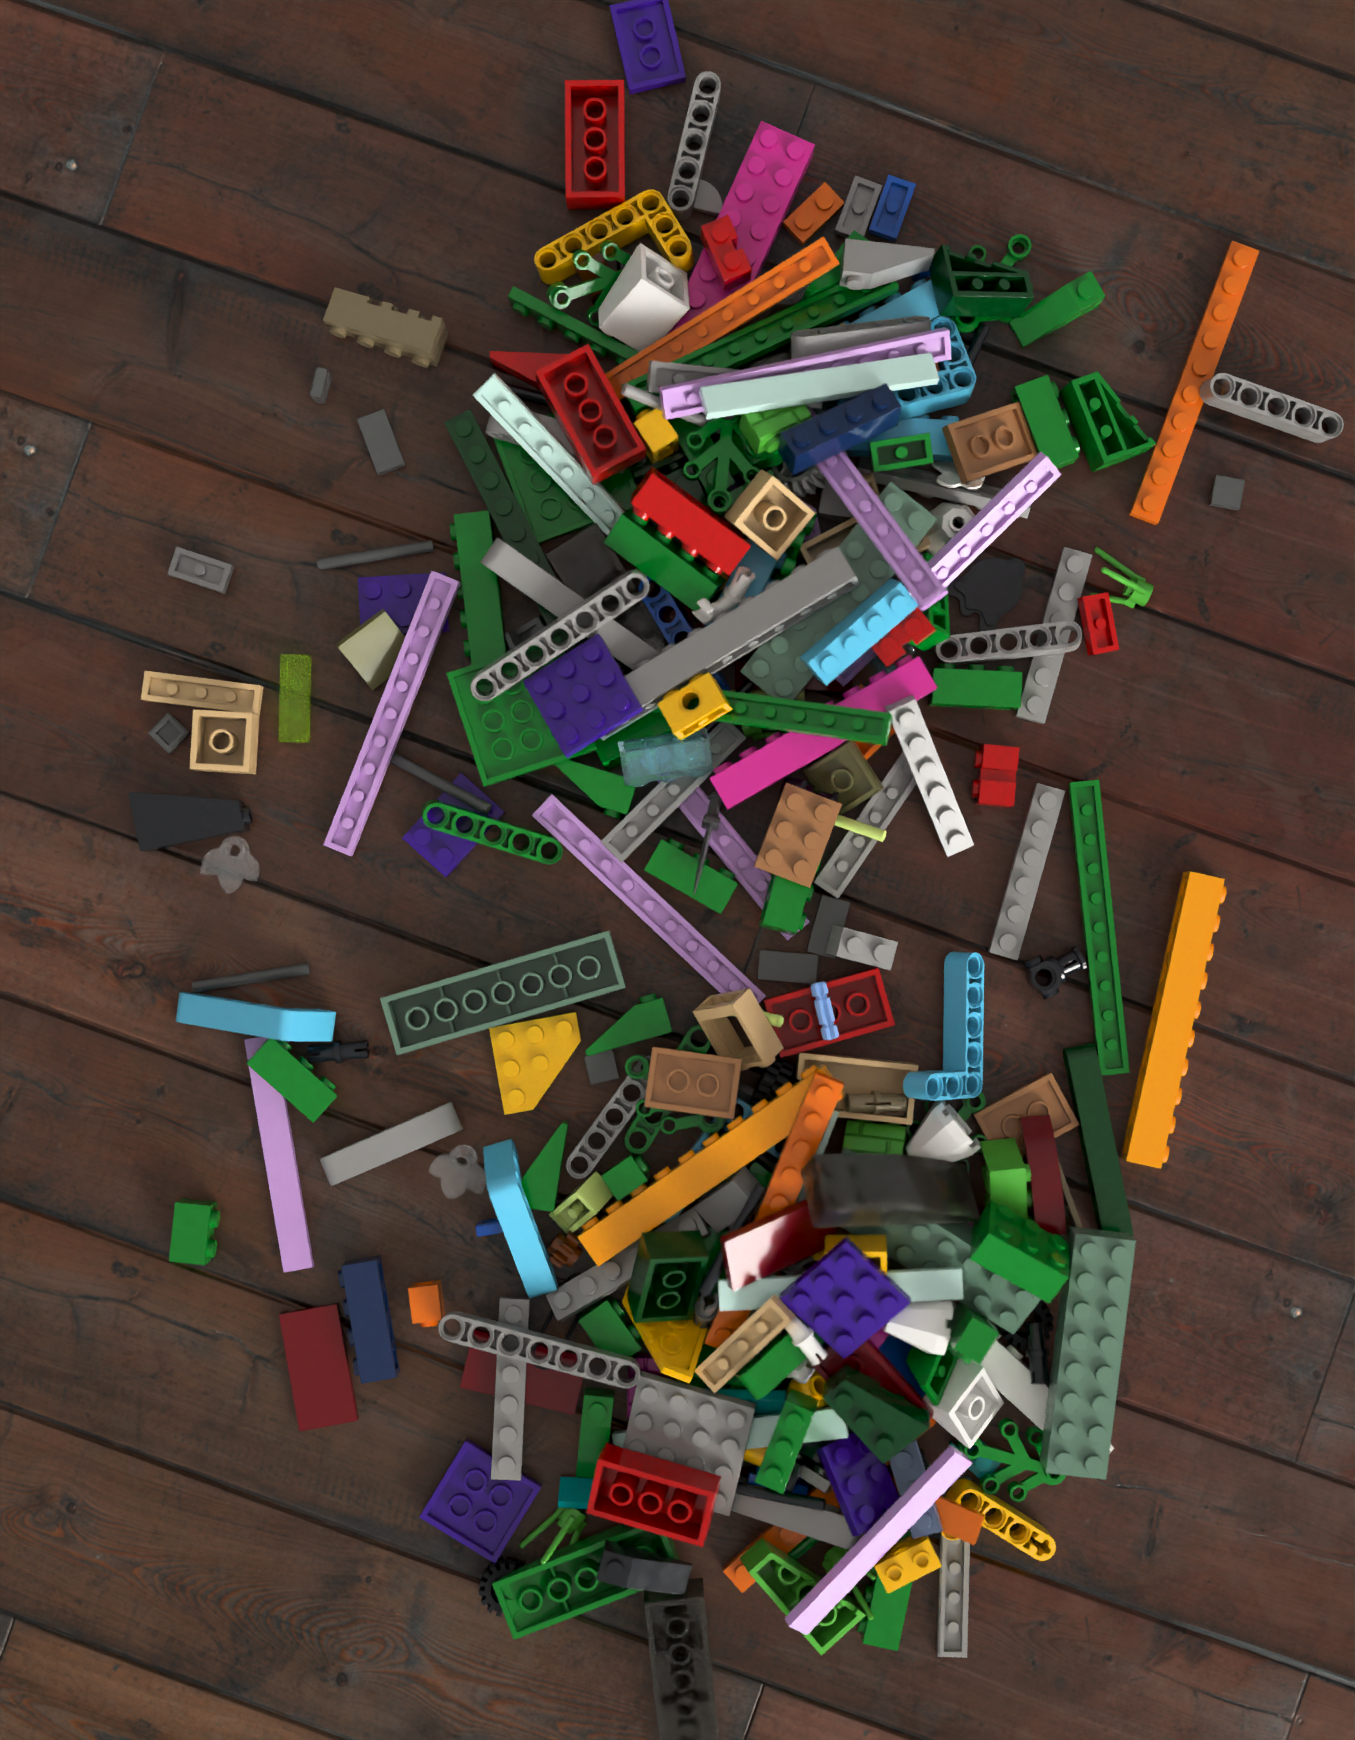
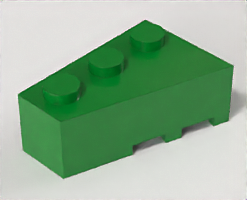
M1098 371L1071 380L1059 391L1091 472L1144 454L1156 445L1155 441L1151 437L1148 438L1137 425V419L1133 415L1130 416L1119 403L1121 401Z

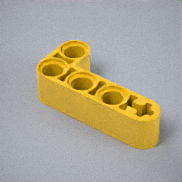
M959 1479L955 1481L944 1496L983 1514H986L991 1508H996L993 1515L985 1516L982 1524L983 1527L1039 1561H1046L1054 1555L1056 1544L1046 1528L995 1495L986 1494L979 1485L971 1480ZM972 1493L969 1500L961 1501L964 1494ZM1020 1523L1017 1530L1009 1531L1013 1524ZM941 1532L942 1535H943L946 1539H949V1540H957V1539H958V1538L953 1537V1536H951V1535H949V1534H946V1533H944V1532ZM1031 1535L1035 1540H1037L1036 1542L1033 1543V1541L1030 1538Z

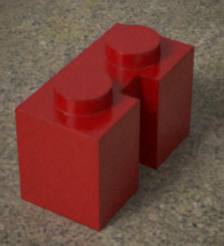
M729 215L702 225L700 238L723 292L751 281L752 268L743 248L735 250L737 248L738 236Z
M916 607L871 648L885 666L890 668L908 653L904 648L905 645L912 640L916 645H919L937 630L920 608Z
M983 744L980 746V751H975L973 767L978 768L977 780H972L971 797H975L976 805L1007 808L1014 806L1016 771L1018 770L1020 747Z

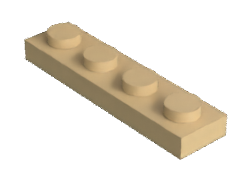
M145 671L141 700L219 711L248 712L260 716L263 686Z
M774 1294L699 1365L694 1372L715 1394L796 1316Z

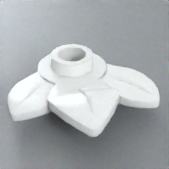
M939 461L931 465L942 473L937 477L936 482L947 488L963 486L969 490L978 489L985 480V477L962 484L954 462Z

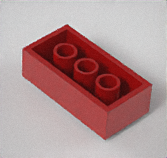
M565 80V188L567 209H612L626 201L624 80Z
M589 344L535 371L536 383L592 485L645 459L646 448Z
M654 467L650 468L631 495L632 511L645 521L649 517L657 522V529L670 539L673 536L679 538L683 543L682 547L695 557L698 554L705 557L706 565L719 575L724 571L730 576L751 547L749 538L719 515L712 513L707 506Z
M873 967L824 981L827 984L829 992L827 997L831 1000L835 1017L834 1025H837L839 1033L836 1039L824 1040L822 1037V1024L820 1025L814 1004L816 999L812 996L810 986L763 999L766 1012L783 1016L781 1027L772 1026L784 1047L778 1053L779 1057H786L894 1026V1019L879 968Z
M606 1443L597 1461L586 1513L703 1547L710 1528L721 1476Z

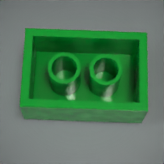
M992 1200L989 1202L972 1226L970 1260L1050 1303L1069 1278V1243L1061 1236L1051 1234L1040 1228L1036 1222L1020 1217L1009 1207L999 1205Z

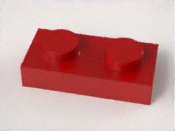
M1109 592L1077 598L1088 656L1119 650Z

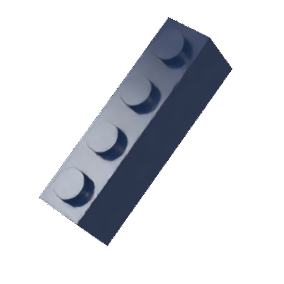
M885 383L781 432L778 453L792 475H795L897 426L902 406Z
M381 1255L345 1261L341 1266L342 1270L338 1271L340 1287H345L347 1299L343 1300L344 1314L346 1317H350L352 1328L348 1329L350 1346H355L356 1358H353L354 1373L356 1376L360 1375L361 1384L396 1378L400 1372Z

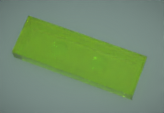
M280 654L279 742L310 743L311 655Z

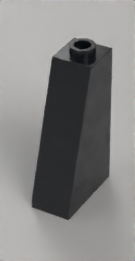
M140 792L128 793L139 849L143 852L250 831L249 824L253 823L250 807H245V802L238 800Z

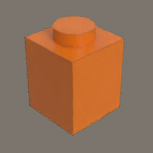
M441 1280L412 1283L408 1288L412 1324L420 1323L421 1327L438 1325V1321L445 1316Z

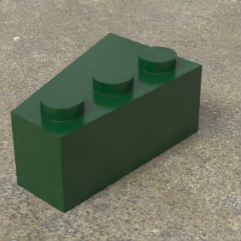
M941 244L933 256L929 269L939 316L1020 317L1034 299L1027 271L993 261L992 264L977 260V255L968 252L965 256L950 251V246Z
M847 1364L824 1382L822 1399L883 1464L930 1428V1411L923 1407L918 1408L907 1402L902 1395L898 1393L893 1394L880 1386L879 1382Z

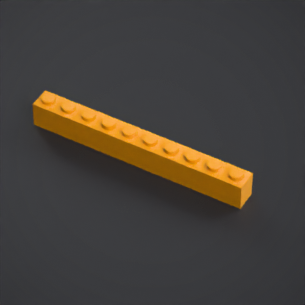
M1191 871L1183 872L1120 1156L1125 1161L1161 1169L1162 1163H1166L1168 1159L1169 1145L1166 1144L1168 1135L1173 1133L1176 1124V1117L1173 1116L1175 1105H1179L1182 1097V1088L1179 1085L1181 1076H1185L1188 1069L1187 1049L1193 1045L1195 1031L1192 1030L1194 1018L1197 1019L1201 1011V1001H1198L1200 990H1204L1207 983L1208 974L1205 972L1207 961L1211 960L1214 951V944L1211 943L1213 932H1217L1220 924V915H1217L1219 903L1222 904L1226 897L1227 888L1223 886L1225 879Z
M813 1064L799 1074L802 1078L794 1085L789 1081L775 1091L777 1097L770 1102H767L764 1098L750 1108L753 1113L747 1118L743 1119L740 1115L726 1125L729 1130L721 1136L715 1132L702 1142L704 1145L702 1149L696 1153L691 1149L677 1159L680 1164L672 1170L668 1166L660 1170L653 1176L656 1181L649 1186L643 1183L629 1193L632 1197L626 1202L622 1203L621 1200H617L605 1209L608 1214L598 1220L594 1216L581 1226L584 1231L578 1236V1239L598 1267L641 1238L642 1233L651 1231L787 1137L814 1072L817 1071L833 1077L826 1066L823 1064L817 1068ZM841 1091L838 1101L843 1098L845 1094L843 1091Z

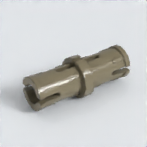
M871 1091L870 1094L846 1093L844 1108L846 1112H871L873 1115H878L881 1112H905L907 1098L904 1093L881 1094L879 1091ZM865 1102H886V1103H865Z

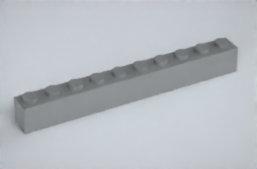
M837 546L834 549L829 548L822 551L813 562L796 567L792 570L791 575L782 581L776 580L765 587L764 592L755 597L745 598L736 609L717 615L713 619V623L704 628L694 629L687 635L685 640L678 644L673 643L666 646L661 651L662 654L653 659H646L640 662L634 671L627 675L624 674L644 711L602 736L601 739L604 741L658 708L657 703L663 700L665 694L687 686L690 679L694 676L708 672L713 675L860 586V582L840 548Z

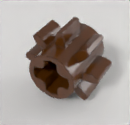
M571 1231L566 1236L558 1232L546 1249L551 1253L548 1261L559 1269L563 1264L571 1267L583 1251L578 1246L580 1243L578 1236Z

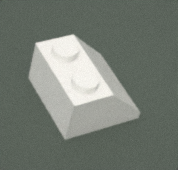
M959 1358L939 1405H933L927 1395L923 1398L934 1410L932 1418L968 1448L972 1447L1004 1404L984 1367L973 1362L967 1364Z

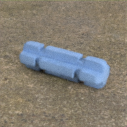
M824 981L813 983L810 988L812 996L816 999L814 1004L819 1024H822V1037L824 1040L836 1039L839 1033L837 1025H834L835 1017L831 1000L827 997L829 993L827 984Z

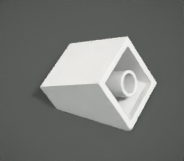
M640 243L598 309L599 328L606 335L614 336L625 343L626 346L638 352L644 350L663 338L690 309L687 273Z

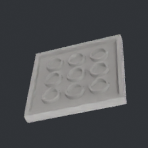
M641 1371L623 1448L721 1476L713 1512L730 1516L757 1404L717 1392L714 1394L713 1391Z

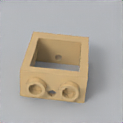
M750 988L709 995L693 1011L718 1056L742 1059L740 1071L755 1066L764 1068L771 1065L776 1060L775 1056L784 1048ZM736 1015L753 1046L744 1047L727 1016Z

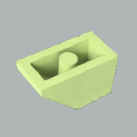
M595 1171L574 1189L549 1216L566 1234L569 1231L573 1233L597 1214L612 1198L613 1193L601 1175Z

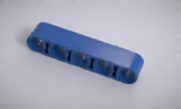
M647 576L649 585H650L652 582H655L654 580H652L650 577ZM642 580L639 584L638 591H640L644 586V582ZM660 586L661 591L657 597L651 598L649 593H647L642 600L669 645L673 643L678 644V638L681 633L687 632L689 634L695 628L678 599ZM668 607H673L676 612V617L671 623H666L663 618V612ZM719 670L712 676L721 686V689L730 691V687L721 671Z

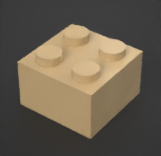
M761 469L723 517L765 553L778 560L814 516L815 512L774 476Z
M193 709L189 769L203 772L256 774L259 716L248 712Z

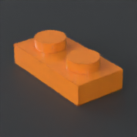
M824 182L783 221L782 226L803 246L844 207L845 202Z

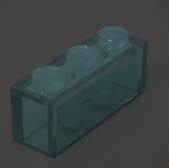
M706 727L699 729L683 740H680L674 733L618 742L625 786L641 787L652 781L671 782L676 780L677 777H701L707 772H713L710 742Z

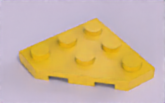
M576 1012L489 1028L504 1115L534 1110L581 1042Z
M628 1283L624 1297L622 1299V1304L624 1305L627 1313L629 1314L632 1322L634 1323L627 1299V1292L630 1284ZM693 1313L692 1320L634 1323L660 1372L690 1384L707 1332V1328H700V1322L698 1325H695V1313Z

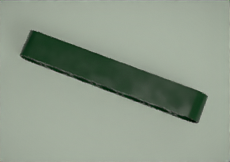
M1091 1042L1063 1048V1058L1074 1113L1080 1124L1077 1128L1098 1230L1129 1233L1134 1238L1095 1045Z

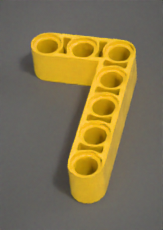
M648 189L540 248L535 254L534 261L540 279L544 283L551 285L555 282H561L576 273L575 265L572 262L573 253L571 252L573 250L583 249L592 257L600 252L601 244L607 240L613 241L620 249L649 233L663 258L685 272L692 269L694 255L689 238L659 191ZM656 207L655 210L648 211L649 208ZM631 221L627 225H622L624 222ZM664 230H671L668 233H661ZM605 235L602 239H596L598 236ZM607 247L605 254L610 255L613 253L614 247ZM679 252H684L681 256H675ZM581 255L577 263L585 261L586 255ZM548 264H554L552 267L545 268Z

